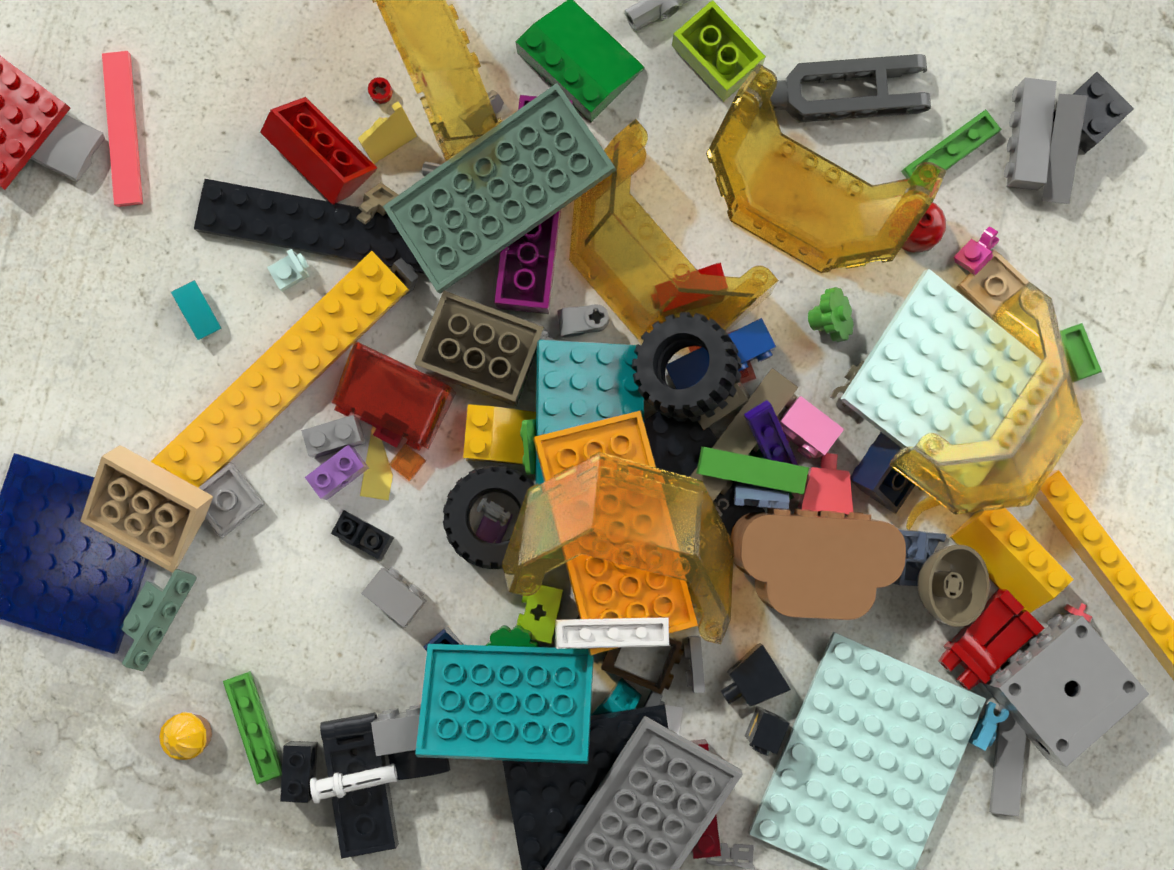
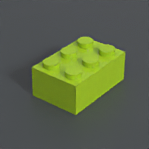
M713 0L673 34L672 47L723 102L762 68L766 58Z

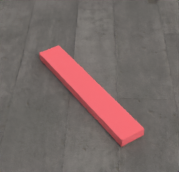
M128 51L102 53L114 205L117 207L143 204L131 54Z

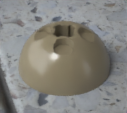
M951 545L937 550L924 562L918 576V593L923 606L931 616L946 625L963 627L975 621L984 610L989 596L990 582L986 564L978 552L965 545Z

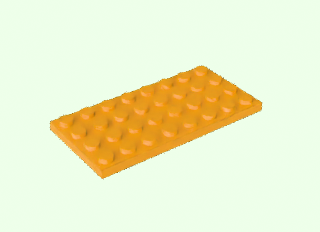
M641 411L535 436L533 439L580 619L669 618V633L698 626ZM619 647L588 648L589 655H594Z

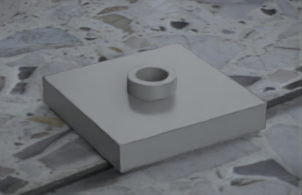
M231 462L198 487L213 496L205 519L220 538L225 537L265 505Z

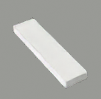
M669 618L555 620L556 649L669 646Z

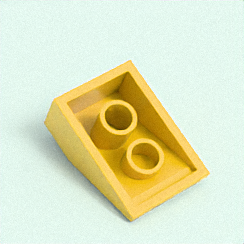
M468 404L463 458L469 461L523 465L524 447L520 436L522 421L536 419V412Z

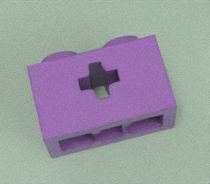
M347 445L305 476V479L320 499L328 500L368 470L369 467L356 449Z

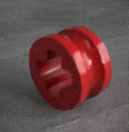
M377 77L368 84V93L375 103L385 104L390 101L393 91L388 80ZM378 86L383 88L385 86L384 90L386 93L383 95L380 93L376 94L375 88Z

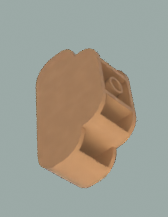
M767 507V512H751L742 516L736 522L731 533L730 553L734 564L740 571L755 578L756 593L765 605L788 617L842 620L862 617L873 606L876 598V589L894 583L902 574L905 566L906 544L902 533L888 522L871 519L872 514L849 512L847 517H845V513L821 510L820 515H817L818 511L794 509V514H791L788 509Z

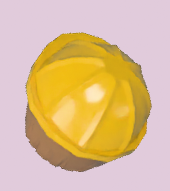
M182 712L171 717L161 727L159 735L161 747L171 758L178 760L195 758L209 745L212 737V728L208 720L201 715Z

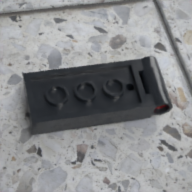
M376 712L320 723L328 777H333L334 773L338 772L344 776L386 766L385 755L376 756L371 722L378 718ZM352 749L357 750V755L353 754ZM389 783L346 792L343 798L331 797L341 859L397 848L399 841Z

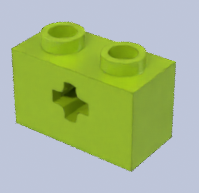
M533 582L530 588L525 587L522 603H526L524 614L519 613L516 625L531 631V639L551 644L555 630V620H557L564 589ZM538 604L543 605L542 610L546 611V616L542 615L540 620L535 619L536 615L532 613V608H537Z

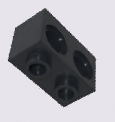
M290 741L283 745L280 802L308 803L312 800L310 779L316 778L318 742Z

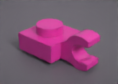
M989 226L983 232L978 242L971 239L954 256L955 263L976 275L993 258L990 249L999 242V238L995 237L998 231Z

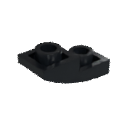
M343 510L331 532L332 535L381 561L394 539L392 535Z
M416 750L388 754L390 765L395 764L398 780L426 777L451 770L448 758L417 757L415 755Z

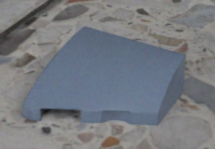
M734 481L735 505L789 509V491Z
M898 529L905 540L906 557L902 574L892 584L918 586V576L924 562L934 553L939 541H945L946 534Z

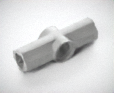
M641 0L625 9V16L631 28L638 31L659 18L661 20L669 18L679 10L681 5L690 0Z

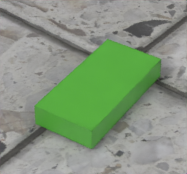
M1083 323L1055 333L1074 382L1102 372Z

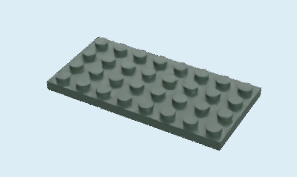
M556 83L385 204L383 208L438 293H442L610 176L617 169L559 84Z

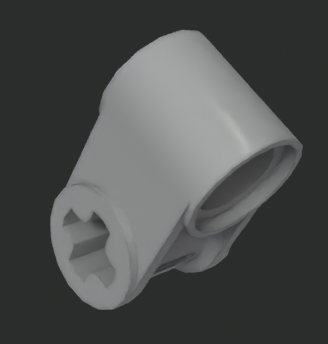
M602 305L567 307L557 311L561 337H574L585 333L602 331L609 324L608 312ZM596 312H599L600 316H604V318L600 319L599 324H595L594 320H590Z

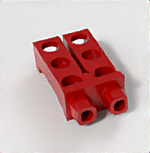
M998 589L987 601L980 616L969 625L964 626L951 642L948 641L943 646L946 651L939 658L938 662L950 672L960 664L965 671L956 680L963 688L971 690L979 683L986 684L991 679L990 676L1032 636L1038 635L1044 627L1027 610H1023L1025 607L1007 589Z

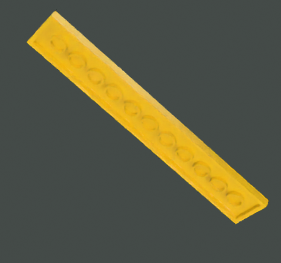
M371 251L150 462L197 488L200 487L237 456L390 310L409 289Z

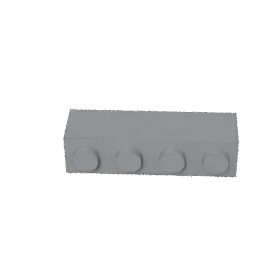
M1025 77L1013 90L1012 102H1015V109L1009 121V126L1013 127L1012 137L1009 138L1007 143V152L1010 153V158L1004 170V177L1007 178V187L1038 191L1047 183L1057 81Z

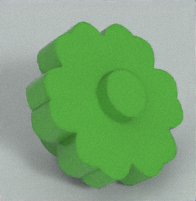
M841 288L826 289L825 294L821 295L820 304L808 312L809 325L812 330L825 331L827 334H830L832 341H846L849 339V335L853 334L854 326L851 317L852 308L848 297L844 296Z

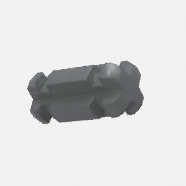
M484 497L480 501L477 511L479 513L483 511L484 516L494 522L500 521V525L504 526L511 516L510 511L504 512L505 508L493 501L487 502L488 498Z

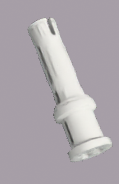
M395 764L344 776L338 772L334 773L333 777L319 780L311 778L310 789L312 799L316 804L320 803L321 799L335 796L343 798L346 792L397 782Z

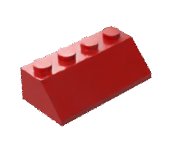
M307 97L271 109L260 131L332 205L350 197L377 170V167Z

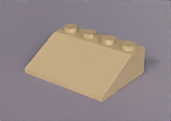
M119 445L101 457L80 522L173 573L178 568L202 525L213 496Z

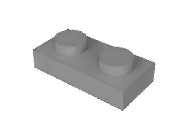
M688 636V643H684L685 659H690V670H686L687 687L692 686L694 693L705 692L701 637Z

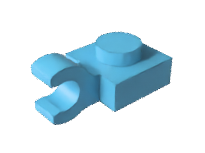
M989 702L986 705L983 718L979 719L968 741L984 751L996 739V724L1005 721L1009 716V711L1004 708L998 716H995L993 710L996 704L993 702Z

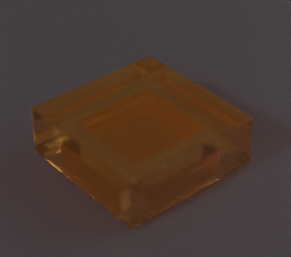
M404 444L389 463V466L411 481L427 460Z

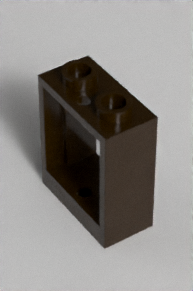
M669 637L671 648L657 683L615 666L621 647L606 652L601 669L662 694L663 690H669L674 675L671 674L674 663L679 665L684 653V649L681 648L682 642Z

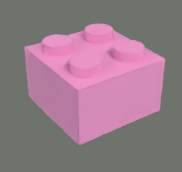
M802 396L798 397L791 407L784 412L779 422L788 443L792 441L799 446L797 450L808 459L812 457L817 459L824 456L844 430V428Z

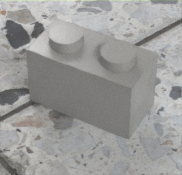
M355 415L301 430L308 456L315 459L339 452L347 445L355 447L366 443L360 420Z
M386 567L381 568L361 594L402 627H406L427 602L422 597L425 593L414 584H411L409 587L402 581L404 576L395 568L391 567L389 570Z

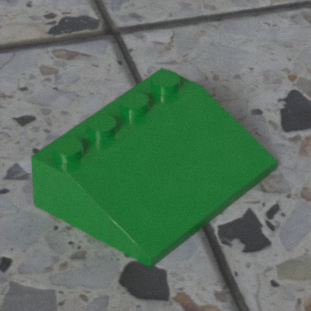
M574 0L565 1L543 16L515 41L517 54L551 86L558 83L568 99L573 101V106L589 122H592L645 69L633 55Z

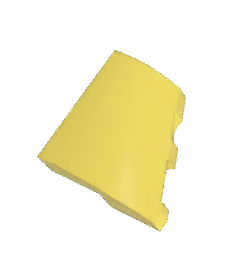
M398 101L392 105L395 112L390 117H379L373 126L358 138L362 148L373 164L417 137L411 122Z

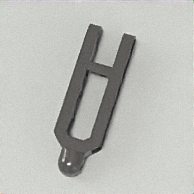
M912 54L798 63L785 80L771 81L763 85L759 94V102L766 110H786L799 123L923 113L931 109L929 93L918 92L889 95L887 78L901 77L902 74H913L921 71L925 73L927 71L926 56ZM863 77L876 79L877 96L807 101L801 95L800 82L819 81V83H824L825 80L837 79L850 81L851 78Z

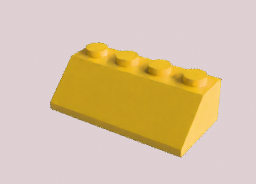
M998 499L987 501L950 536L957 545H965L978 552L986 564L989 579L999 589H1007L1025 607L1023 610H1027L1029 613L1054 599L1074 580Z

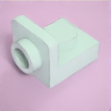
M292 249L287 251L288 256L267 267L282 292L309 277L306 271L309 265L302 253L297 255Z

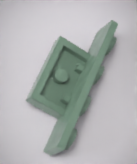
M175 569L164 590L155 583L146 581L120 627L122 631L135 640L122 662L123 666L139 671L146 669L195 583L197 577L194 574Z

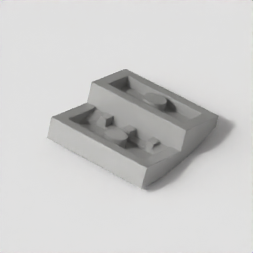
M65 115L31 157V160L78 182L92 164L90 157L105 140L103 132Z

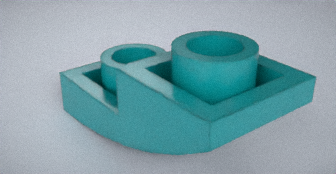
M195 280L171 291L197 340L221 329L219 322Z

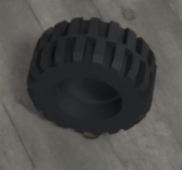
M681 312L679 318L671 314L665 317V322H655L652 325L654 329L650 333L645 331L641 336L644 340L642 345H636L634 353L638 357L632 360V368L636 371L633 374L634 383L639 387L638 391L641 396L662 415L668 418L673 417L681 422H685L687 418L692 422L701 421V415L705 414L708 418L715 415L714 409L718 406L723 409L728 405L725 401L728 396L734 397L737 391L734 384L740 383L741 374L738 371L742 367L741 359L737 355L739 351L725 330L713 319L708 320L705 315L698 313L692 317L689 312ZM690 346L705 348L709 353L710 361L704 377L697 384L686 389H672L669 387L665 380L666 365L672 356L679 350Z
M483 466L484 468L474 469L468 472L469 474L465 477H461L456 482L455 487L450 490L443 508V527L447 535L446 537L455 552L467 562L486 569L509 568L523 562L535 551V483L530 478L524 476L522 472L510 469L507 466ZM498 492L506 494L517 503L520 509L521 522L517 532L509 540L502 543H488L481 540L473 532L470 525L472 506L481 496L488 493Z

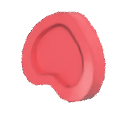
M1083 603L1079 609L1069 604H1066L1064 608L1074 615L1083 616L1089 623L1093 618L1084 613L1087 605Z

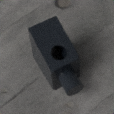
M759 643L727 671L733 683L722 689L721 693L729 705L743 697L745 702L751 707L788 692L791 689L763 644Z

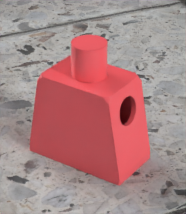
M826 453L821 457L820 468H809L804 494L800 496L798 509L818 511V513L821 510L845 513V515L853 512L850 472L837 470L838 454Z

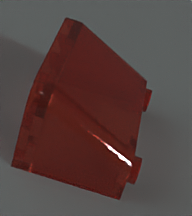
M355 341L332 403L336 405L335 411L345 416L353 413L404 437L407 439L406 445L420 451L422 447L429 450L456 392L449 385Z

